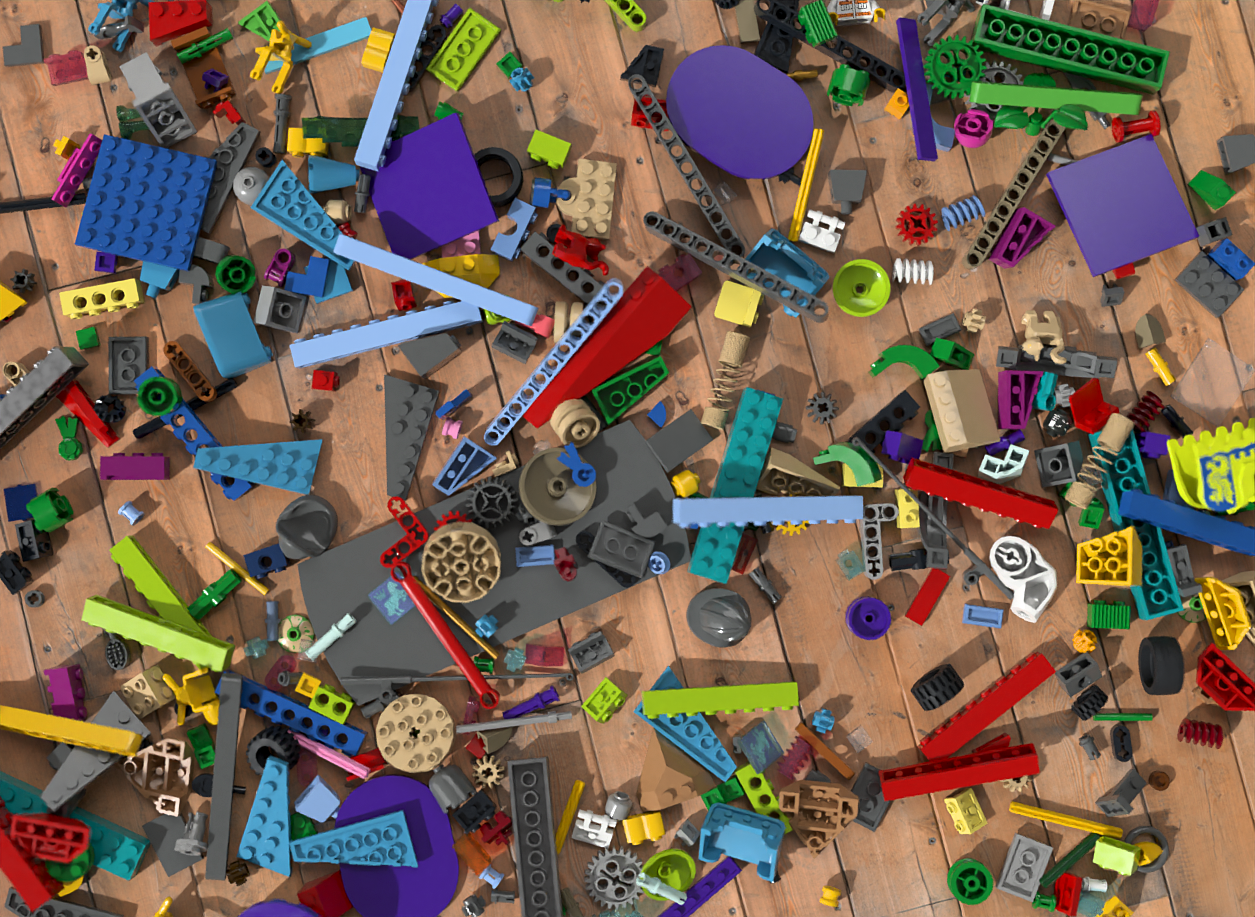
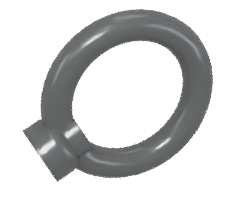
M1139 826L1127 834L1124 842L1132 845L1133 840L1138 835L1145 833L1155 836L1160 843L1163 853L1153 864L1138 865L1136 871L1143 873L1157 871L1168 859L1169 845L1167 839L1162 832L1154 827Z

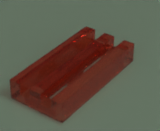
M742 533L740 542L742 537L746 539L734 566L731 568V570L742 575L758 539ZM749 540H751L753 542L746 555L741 569H738L737 567L747 547V544Z

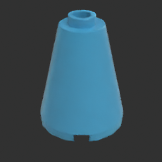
M308 155V188L310 194L356 185V181H359L360 172L359 169H356L355 165Z

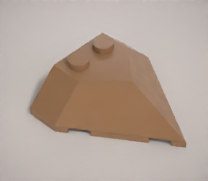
M653 727L636 792L642 812L661 810L698 797L715 787L710 771Z
M169 737L137 752L134 757L128 756L114 764L117 769L120 768L127 775L126 778L147 799L150 798L157 805L156 809L160 813L180 816L192 792L195 754L187 741Z
M799 780L780 789L779 808L790 819L789 823L804 845H807L810 849V854L815 859L819 855V851L824 846L827 847L845 829V825L850 820H854L857 817L859 797L841 784Z

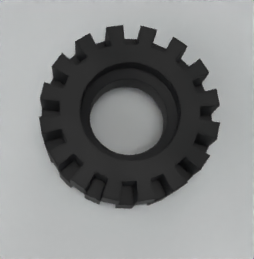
M1094 685L1090 689H1086V692L1081 693L1080 697H1077L1071 709L1083 721H1086L1095 716L1105 706L1109 697L1097 685Z

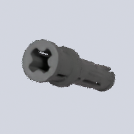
M275 94L276 110L273 111V114L276 117L273 153L285 154L287 121L291 116L289 103L292 100V96Z

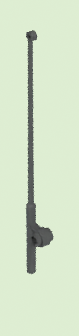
M853 438V445H860L975 564L974 567L963 572L962 576L965 583L975 585L979 581V577L985 574L1010 600L1013 599L1014 593L1001 582L998 576L970 548H967L859 438Z
M572 673L483 675L485 679L566 677L568 681H571L574 678ZM410 675L341 677V685L381 684L379 699L387 704L392 702L395 696L392 684L419 681L467 680L465 676L411 677ZM386 692L390 694L388 699L383 697Z

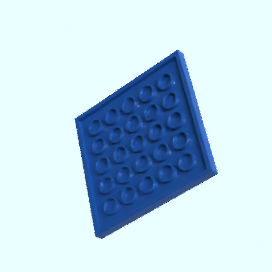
M104 134L75 245L189 272L214 179L217 160Z

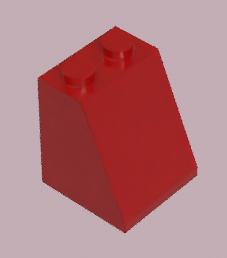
M340 869L305 883L297 893L300 904L308 907L320 917H339L354 907L346 894Z

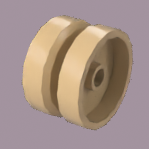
M556 301L554 321L555 344L584 310L583 303L573 302L571 314H568V304ZM574 330L572 332L573 336L575 337L582 336V332L580 330Z
M571 399L563 402L556 408L550 420V425L564 445L569 446L573 442L575 448L585 446L591 442L600 429V422L597 416L582 399Z

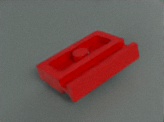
M1065 872L1056 880L1054 895L1056 896L1055 909L1057 911L1076 917L1083 878Z

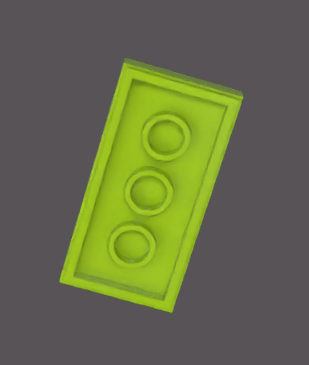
M469 8L428 65L426 71L458 92L497 38L501 29Z

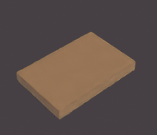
M1074 0L1068 26L1124 40L1131 11L1091 0Z

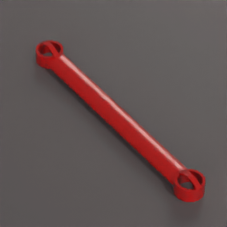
M406 562L396 563L391 569V577L401 584L479 695L481 705L486 709L495 708L500 700L499 692L491 688L411 574L412 569L410 565ZM395 567L401 570L404 578L396 576ZM485 693L490 697L493 704H487L484 701L483 695Z

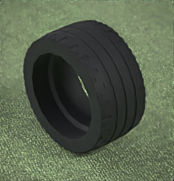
M497 147L484 148L475 153L474 155L479 167L489 160L497 159L504 161L510 166L513 172V181L510 188L500 195H490L494 207H502L511 203L519 195L523 186V172L517 158L509 151Z
M1155 636L1142 639L1138 653V666L1141 683L1145 692L1149 695L1178 694L1184 684L1185 670L1182 650L1177 639L1170 636Z

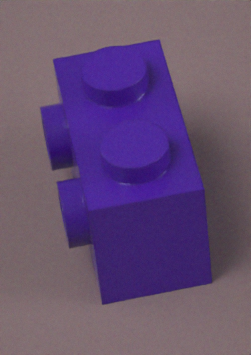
M886 430L881 453L889 455L888 459L909 464L911 458H920L924 440L904 433Z
M1152 432L1135 433L1138 450L1143 458H1160V455H1167L1169 452L1167 440L1170 439L1169 435Z

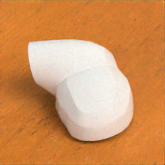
M1013 536L1001 537L990 550L989 559L991 566L1001 582L1006 587L1014 590V597L1010 608L1012 612L1026 621L1037 622L1057 589V572L1045 561L1039 550L1029 542Z

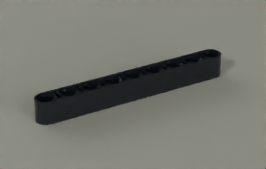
M757 0L754 5V12L758 17L813 47L812 43L809 44L806 39L807 31L805 26L801 25V29H796L793 26V22H799L798 12L777 0ZM765 3L768 6V9H761L759 4ZM781 12L784 14L785 19L777 18L776 13ZM838 35L835 39L831 40L834 43V48H829L826 43L813 47L837 62L849 65L851 69L867 71L871 81L894 93L898 88L901 90L906 85L905 75L902 71ZM843 50H848L851 57H845ZM860 59L867 62V67H863L860 64ZM876 69H881L884 76H879L876 73ZM893 78H897L900 81V86L893 83Z

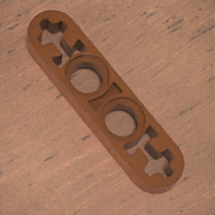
M175 341L167 342L163 348L164 354L188 385L204 402L214 401L217 396L215 387L185 349ZM172 347L176 348L175 351L180 355L178 358L171 353ZM183 360L189 361V366L186 369L180 368V363ZM199 374L200 381L193 384L191 381L192 376ZM204 386V388L209 390L210 396H204L205 392L200 387Z
M802 722L796 726L795 730L846 779L850 780L855 775Z

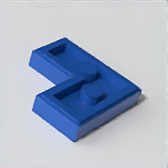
M310 256L307 275L288 271L284 290L323 298L330 260Z
M465 389L455 399L446 402L435 414L440 419L445 420L473 395Z

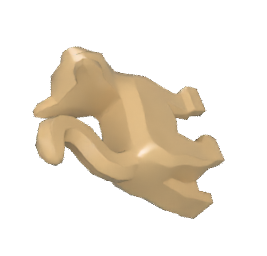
M1026 310L1021 320V323L1026 325V342L1022 344V350H1025L1030 355H1034L1035 361H1038L1040 351L1044 347L1043 344L1057 345V347L1052 349L1050 356L1057 364L1066 363L1067 358L1058 356L1065 349L1060 317L1055 316L1053 311H1045L1042 317L1046 323H1039L1035 310Z

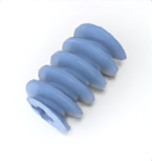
M974 195L970 199L965 198L963 202L958 201L956 205L951 204L949 208L943 207L941 210L942 221L947 231H950L951 224L956 229L957 222L963 226L964 219L970 223L971 216L978 220V213L985 217L984 207Z

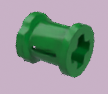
M475 656L474 663L479 671L488 672L490 675H493L494 658L481 659Z
M1037 891L1032 902V908L1037 909L1039 907L1053 912L1056 906V896L1054 894L1050 896L1040 894Z

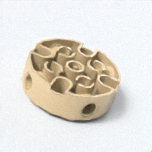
M454 522L442 526L430 536L424 547L422 573L427 586L432 591H435L451 602L467 603L482 598L496 584L500 575L501 552L496 539L486 529L473 523Z
M422 694L404 695L391 702L380 715L376 728L377 745L384 759L395 768L411 773L428 772L441 765L451 753L456 740L455 722L449 710L435 698ZM414 729L420 731L418 738L412 736Z

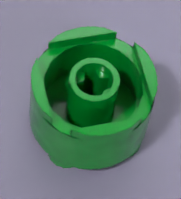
M841 64L839 68L833 71L827 96L832 95V100L841 105L853 106V103H858V106L863 105L870 84L869 73L864 70L851 69L849 65Z
M168 377L148 378L138 389L137 401L140 408L145 413L153 416L172 414L179 408L183 400L179 385ZM158 393H162V400L157 399Z
M52 487L26 504V508L35 519V526L39 531L53 532L73 520L71 518V515L74 514L73 508L65 495L60 496L57 493L60 491L57 488Z

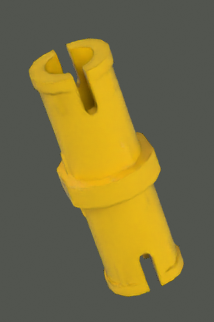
M1156 347L1145 353L1154 366V372L1159 374L1165 386L1176 380L1167 366V361L1162 359Z

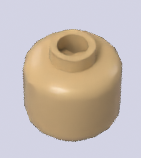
M329 200L326 206L322 208L335 225H342L352 218L351 205H348L345 200Z

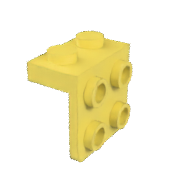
M725 281L714 315L717 318L750 328L752 323L756 324L759 315L756 309L758 305H762L764 294L753 288Z

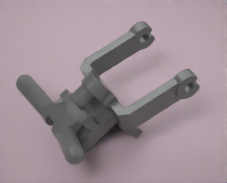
M925 0L927 9L917 17L918 23L922 21L923 26L927 25L936 13L943 15V19L924 36V43H928V46L934 45L937 38L951 25L953 18L958 16L962 5L969 12H974L975 6L970 0Z

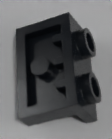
M35 520L15 524L23 562L53 555L49 532L45 530L39 531L35 526Z

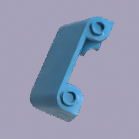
M773 228L761 238L745 258V260L813 296L817 294L830 278L827 271ZM749 273L747 275L750 279L757 276L756 273ZM770 281L764 284V286L767 288H770L774 285V283ZM787 290L781 293L783 297H787L791 294V292ZM804 299L798 302L800 306H805L808 303ZM783 305L784 312L789 316L796 318L800 314Z
M241 291L193 306L194 313L218 371L223 378L227 379L236 378L272 362L271 357L273 356L270 347L265 346L261 342L248 311L251 300L247 293L244 294Z
M714 803L711 805L701 828L699 860L713 863L720 859L721 854L757 864L758 876L773 882L783 843L785 825L782 821L723 803Z

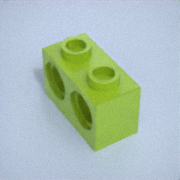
M325 684V686L320 685L308 708L343 725L346 723L356 702L349 694L345 692L340 694L335 691V687L329 684ZM321 694L328 695V703H323L321 701ZM339 702H343L346 705L345 712H341L338 709Z

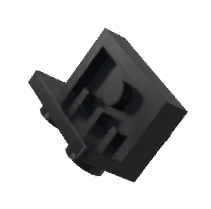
M12 550L2 552V556H0V579L10 593L15 595L32 583L33 579L31 578V572L20 563L18 554L14 551L12 552Z
M481 788L455 811L452 816L464 828L466 835L470 831L473 834L481 827L480 822L484 819L488 821L496 813L494 810L497 805Z

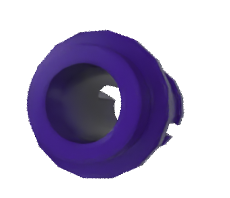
M455 3L445 15H441L439 21L446 28L452 27V23L464 12Z

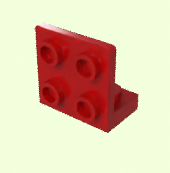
M1092 378L1069 396L1075 427L1090 434H1094L1108 422L1112 413L1119 414L1118 407L1104 402L1099 378Z

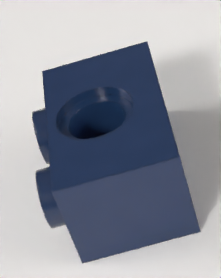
M279 543L243 555L250 577L256 576L257 579L269 576L268 572L275 570V573L287 570L286 566L291 564L290 559L281 550ZM266 556L272 559L270 567L264 564Z

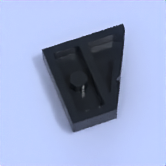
M645 45L626 71L621 74L620 80L628 81L632 75L638 74L645 79L648 86L656 88L664 49ZM638 79L632 82L642 85V82Z

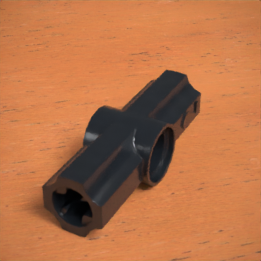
M925 548L889 555L891 571L926 568L927 550Z

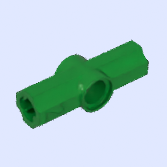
M232 569L227 571L218 581L213 582L203 590L202 595L187 608L189 613L197 620L203 618L213 607L221 604L228 597L227 595L242 582L240 576Z

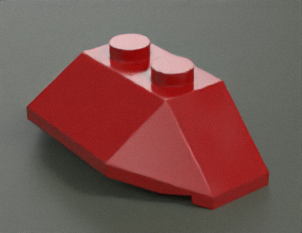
M1210 643L1198 656L1196 684L1225 711H1255V683L1213 643Z
M45 813L13 815L10 835L18 841L20 846L30 856L69 863L88 848L91 828L78 819Z

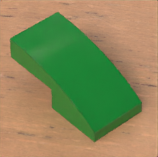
M206 723L187 730L186 733L194 748V754L200 768L203 769L213 765L216 747Z
M734 776L700 796L709 811L714 803L727 804V802L744 795L745 791L737 776Z

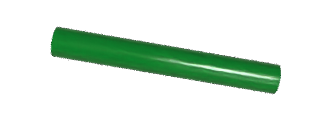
M1096 713L1093 716V720L1152 721L1153 716L1152 713Z

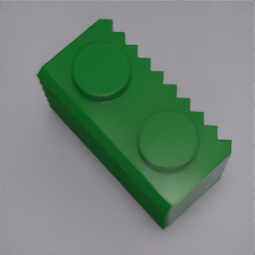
M818 0L800 9L798 19L800 24L805 26L807 31L806 39L809 44L812 43L813 47H816L837 37V31L824 0Z
M1094 600V604L1088 603L1087 627L1130 629L1131 606L1125 605L1124 601H1113V605L1106 604V601Z

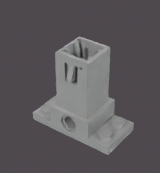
M147 52L119 66L127 80L129 90L133 91L137 98L132 101L135 108L162 148H168L197 132L169 83L163 81L161 77L163 75L162 72L154 65Z

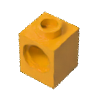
M898 88L884 110L900 120L909 107L908 94Z

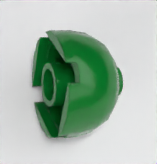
M226 256L216 267L215 275L217 282L224 290L232 294L240 291L241 293L247 292L252 288L256 280L255 266L243 256Z

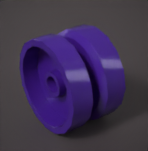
M862 596L854 599L848 605L845 613V622L849 630L859 638L876 640L888 631L891 615L888 607L881 600L870 596ZM867 615H870V616H871V620H868V622H867V621L865 620V617H866Z

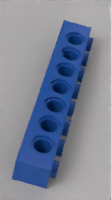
M151 366L134 380L137 384L135 387L138 390L140 385L148 378L165 376L157 366ZM159 393L158 400H162V393ZM184 399L175 412L160 416L165 424L172 426L174 435L187 444L185 447L191 455H196L197 450L202 448L204 444L208 445L209 448L223 447ZM180 414L185 418L183 425L177 422V417ZM192 429L198 434L196 440L191 439L189 436ZM211 473L210 476L215 484H220L224 489L223 494L233 501L238 500L255 486L253 482L235 478L234 484L231 485L226 480L227 476Z
M229 669L223 672V673L238 674V673H236V672H234V671H232V670H229ZM243 676L240 708L247 709L248 707L254 710V714L258 716H268L272 718V722L278 725H282V723L288 725L289 729L293 732L299 733L301 731L307 734V738L314 741L319 739L329 748L334 749L336 747L341 749V753L352 757V755L356 756L359 753L367 736V731L347 722L342 725L308 708L309 705ZM220 679V681H219V683H218V685H217V688H216V690H215V693L219 694V698H220L221 679ZM253 693L260 697L259 703H255L252 700ZM271 701L277 704L276 711L270 709L269 704ZM288 709L294 711V719H290L287 716ZM305 717H309L312 720L313 724L311 727L305 725ZM323 725H326L330 728L329 735H325L324 733H322L321 729ZM340 733H344L347 735V742L344 743L340 741Z

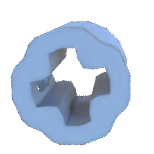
M127 501L118 511V514L125 516L132 526L136 525L145 514L142 511H138L131 501Z
M488 863L479 878L485 879L495 889L505 874L498 873Z

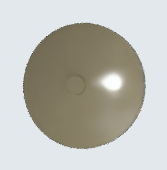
M549 448L534 455L524 466L519 480L520 496L526 509L539 521L550 525H567L583 517L591 508L596 496V479L588 487L578 486L572 479L573 470L557 460V457L561 456V451L570 458L566 449ZM579 455V458L582 463H588L582 456Z

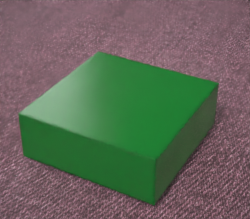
M511 52L507 53L496 63V66L508 79L511 78V73L516 68H523V65Z
M96 327L76 331L80 350L101 346Z

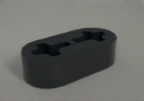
M1114 725L1110 730L1113 756L1121 762H1127L1132 757L1130 732L1123 725ZM1119 729L1124 732V734L1121 735V741L1120 737L1116 736V733L1119 732ZM1121 745L1123 750L1127 751L1123 758L1118 755V752H1121Z

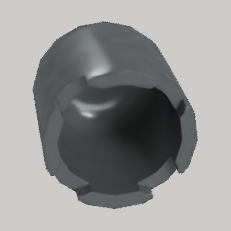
M442 764L433 770L435 774L429 780V788L444 814L449 812V807L455 809L469 799L468 794L472 793V795H475L477 793L472 783L457 765L444 767Z

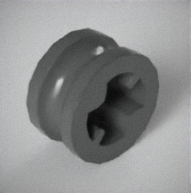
M31 590L25 595V603L29 607H40L44 604L45 596L41 591ZM37 594L36 597H39V600L33 604L34 601H31V596L33 597Z

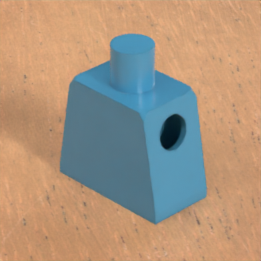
M143 261L140 280L149 284L145 295L157 299L160 288L171 291L179 278L180 270Z

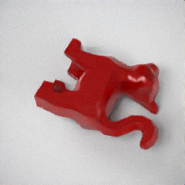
M562 224L555 236L554 242L556 244L552 255L571 266L582 267L587 270L600 268L604 276L609 274L608 265L598 260L599 253L605 250L606 246L601 244L597 238L587 239L579 233L568 231L566 226ZM587 255H588L592 260H594V262L590 263V262L587 260Z

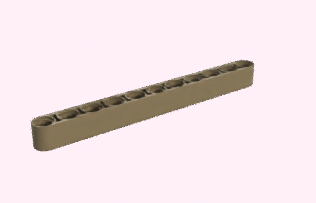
M1053 118L1041 130L965 253L962 264L966 269L973 270L982 264L1066 127L1057 124ZM1049 127H1053L1056 130V135L1049 132ZM1039 143H1043L1046 146V151H1042L1039 148ZM1029 159H1033L1036 162V167H1032L1029 164ZM1019 175H1023L1026 178V183L1020 182ZM1009 191H1013L1016 194V199L1013 200L1009 197ZM999 207H1003L1006 210V216L999 213ZM989 223L996 226V232H992L989 229ZM980 239L986 242V248L979 246ZM969 256H974L977 260V263L971 264L969 262Z

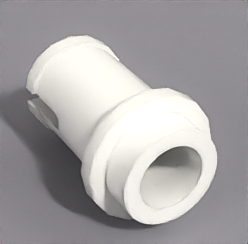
M1086 876L1082 879L1081 889L1085 890V892L1090 890L1106 892L1107 881L1104 879H1090Z

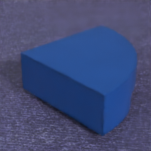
M661 401L647 414L659 427H662L666 420V410Z

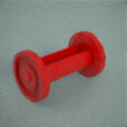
M1155 110L1150 111L1148 118L1122 122L1120 117H1114L1112 120V134L1116 143L1122 142L1124 135L1149 131L1152 136L1160 134V118Z

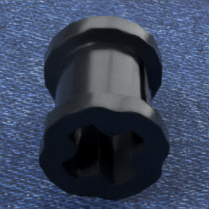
M262 147L256 151V160L263 167L271 168L276 164V156L270 149ZM266 154L269 155V158H266L264 161L263 158L266 157Z

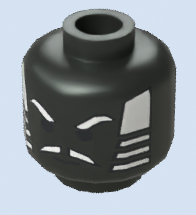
M1059 408L1050 411L1043 422L1044 428L1047 429L1045 433L1055 438L1057 435L1064 436L1072 424V420L1069 418L1070 414Z

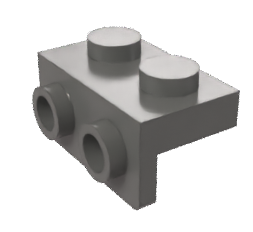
M504 321L501 330L492 343V348L526 364L536 347L538 338L531 332H525L515 324Z
M602 631L590 634L587 639L582 642H575L568 649L581 674L615 656Z

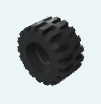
M944 664L922 676L910 691L923 710L930 711L939 708L953 699L964 687V682L951 664Z
M270 726L253 737L250 743H248V750L246 751L248 756L247 762L251 764V770L254 769L256 771L255 774L258 776L263 775L267 760L272 756L268 749L269 746L277 752L280 760L289 763L290 771L298 763L301 755L298 753L301 749L300 746H297L298 740L293 738L294 734L292 732L288 733L286 728L282 730L281 726Z

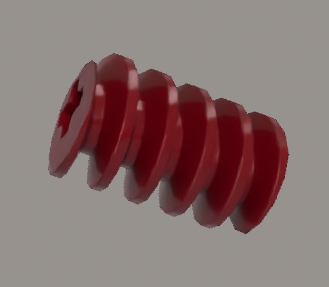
M1146 391V395L1141 397L1142 401L1137 402V407L1132 408V413L1127 414V418L1135 424L1133 427L1135 432H1146L1143 425L1151 426L1147 420L1155 421L1156 419L1152 414L1160 415L1157 408L1165 409L1162 400L1151 391Z
M1185 718L1180 723L1177 739L1182 742L1185 737L1186 743H1190L1192 739L1194 745H1197L1200 740L1201 746H1205L1208 741V747L1212 748L1215 743L1216 749H1219L1223 743V730L1219 724L1213 725V723L1198 722L1194 719Z

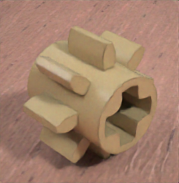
M973 308L971 312L965 313L963 325L967 326L966 331L975 333L978 329H983L986 316L981 315L982 310Z

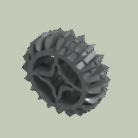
M490 476L488 477V483H486L484 478L481 479V486L477 482L474 483V486L477 488L476 491L470 488L469 491L474 495L473 497H466L472 500V503H467L466 507H473L472 510L468 511V514H476L472 518L473 521L480 518L479 526L485 521V528H489L490 523H492L493 529H496L497 522H499L501 527L504 526V519L508 523L511 522L510 518L507 517L508 515L515 517V513L511 512V510L518 509V506H514L513 502H518L519 499H512V496L516 495L517 492L512 491L510 493L509 490L513 486L510 484L505 487L507 480L504 479L499 484V477H496L495 482H492V477ZM496 486L502 490L492 496L485 488ZM479 494L485 500V504L480 510L477 507ZM505 495L508 498L506 512L500 506V501ZM499 497L495 502L497 505L495 508L493 506L486 508L490 503L488 498L494 499ZM492 509L501 517L490 519L483 515Z

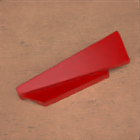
M73 379L56 396L106 447H110L120 440L110 424L101 420L96 415L94 402L78 380Z

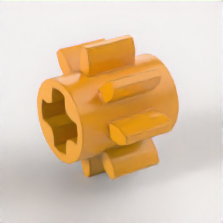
M1079 629L1074 634L1072 641L1077 651L1081 653L1088 651L1091 653L1096 648L1097 637L1092 631L1084 630L1082 632Z

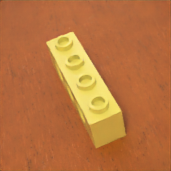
M135 278L59 293L63 315L70 317L72 320L83 318L82 315L85 314L90 316L101 315V311L106 310L108 312H118L122 307H127V309L138 308L139 304L145 303L141 281ZM124 292V299L119 301V293ZM105 295L106 301L100 304V297ZM86 299L87 305L81 308V301Z

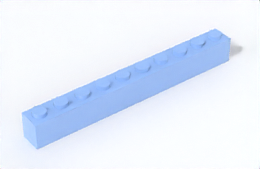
M407 0L354 158L358 166L379 172L380 166L383 167L385 164L386 156L384 154L386 148L389 149L391 146L392 138L390 136L392 130L395 131L397 128L398 120L396 118L398 113H401L403 110L404 102L402 100L404 95H407L409 92L410 84L408 82L410 77L413 78L416 69L414 64L416 59L419 60L422 51L420 46L426 40V28L432 22V10L434 6H437L439 0Z
M447 301L441 307L436 308L435 305L425 307V311L417 312V310L406 312V315L401 317L392 315L382 322L379 319L372 320L366 326L357 324L350 326V330L343 331V329L331 331L332 334L326 336L324 334H317L311 340L306 341L305 338L297 339L294 341L295 344L290 345L294 366L300 369L481 323L483 319L480 307L464 301L457 303Z
M858 495L673 499V523H679L680 527H692V523H699V527H710L711 523H717V526H729V522H736V526H747L748 522H754V525H766V521H773V525H784V521H791V524H802V521L809 520V524H820V520H827V523H838V520H844V523H856V519H863V496Z

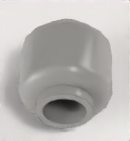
M621 791L610 794L606 802L605 813L610 818L617 820V822L627 819L632 807L629 795Z

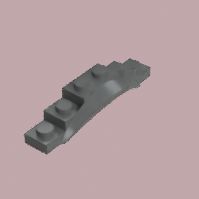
M1043 344L1044 347L1040 351L1038 361H1035L1034 355H1030L1025 350H1022V345H1018L1017 348L998 346L996 367H1006L1019 371H1044L1063 376L1114 378L1117 357L1097 356L1096 352L1079 351L1076 347L1065 346V349L1058 356L1067 358V361L1064 364H1057L1050 356L1052 349L1057 347V345Z
M934 452L932 464L953 470L954 454ZM921 491L919 500L947 527L948 501L941 496H931ZM919 506V533L922 543L927 550L926 568L947 569V534Z

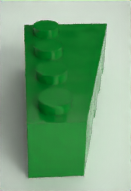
M659 356L592 389V393L608 425L613 423L669 375V371L662 357Z

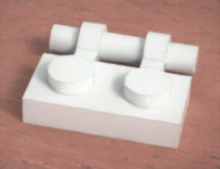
M809 209L807 217L814 219L813 223H804L798 241L834 254L841 234L835 233L834 230L836 227L843 229L845 222L840 221L835 216L832 218L822 214L823 212L817 210L815 212ZM819 222L829 224V229L819 227Z
M579 810L578 817L585 820H576L571 838L609 848L614 829L607 828V826L615 828L617 820L605 814L604 816L594 814L591 810ZM593 821V822L600 823L601 826H600V825L593 824V823H590V822Z

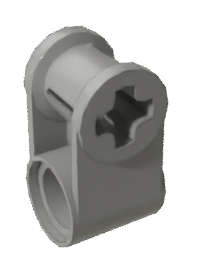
M540 521L523 529L519 534V540L522 544L528 546L555 537L557 533L554 525ZM528 531L529 534H533L531 542L523 540L524 532Z

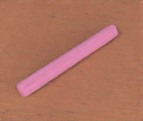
M288 730V733L292 732L294 734L293 738L298 740L299 743L297 745L361 778H367L370 769L317 741L307 738L301 733Z

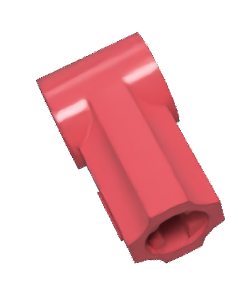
M536 314L532 326L515 321V323L549 339L555 320L542 314Z

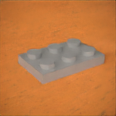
M1015 832L995 887L1033 902L1040 885L1039 879L1044 874L1053 847Z

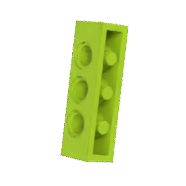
M750 761L737 767L735 773L755 811L768 817L771 812H778L779 817L777 819L785 825L784 835L792 831L791 824L789 823L790 819L779 808V796L775 797L772 793V790L775 789L770 779L766 780L763 776V773L766 772L764 768L757 773ZM754 777L761 779L760 784L757 786L750 784L751 779ZM764 794L770 796L767 803L760 802V797Z

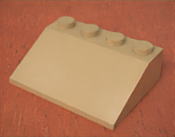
M979 369L947 370L927 375L924 380V386L944 453L1001 441Z

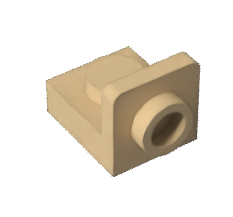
M511 451L506 452L510 463L503 461L495 465L496 469L492 470L495 477L517 469L516 465L519 464L515 453L511 454Z

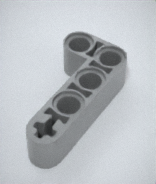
M891 503L867 504L863 506V519H860L864 575L869 579H879L883 574L880 521L894 520L899 513L897 506ZM888 506L893 510L891 517H886L884 514V510ZM867 508H872L874 511V515L870 519L865 516ZM869 527L875 529V535L871 538L866 535V530ZM870 546L876 548V554L873 557H870L867 553ZM868 560H877V563L873 562V567L877 568L874 576L872 573H869V569H872V563L868 562Z

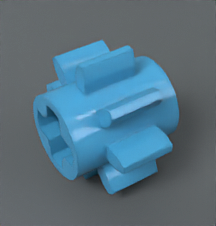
M519 67L511 73L512 79L509 82L516 91H527L532 87L533 82L531 80L534 79V76L528 68L523 69Z
M485 614L475 623L478 627L475 630L480 637L485 634L489 638L498 629L495 625L498 620L493 615L488 617Z
M822 708L821 712H815L812 725L816 726V731L825 733L826 729L831 731L835 717L831 716L832 712L830 710Z

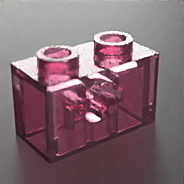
M682 254L674 260L676 263L670 267L668 264L659 270L658 274L677 292L701 276L702 271L690 254L686 256ZM676 269L678 271H683L682 277L674 276Z

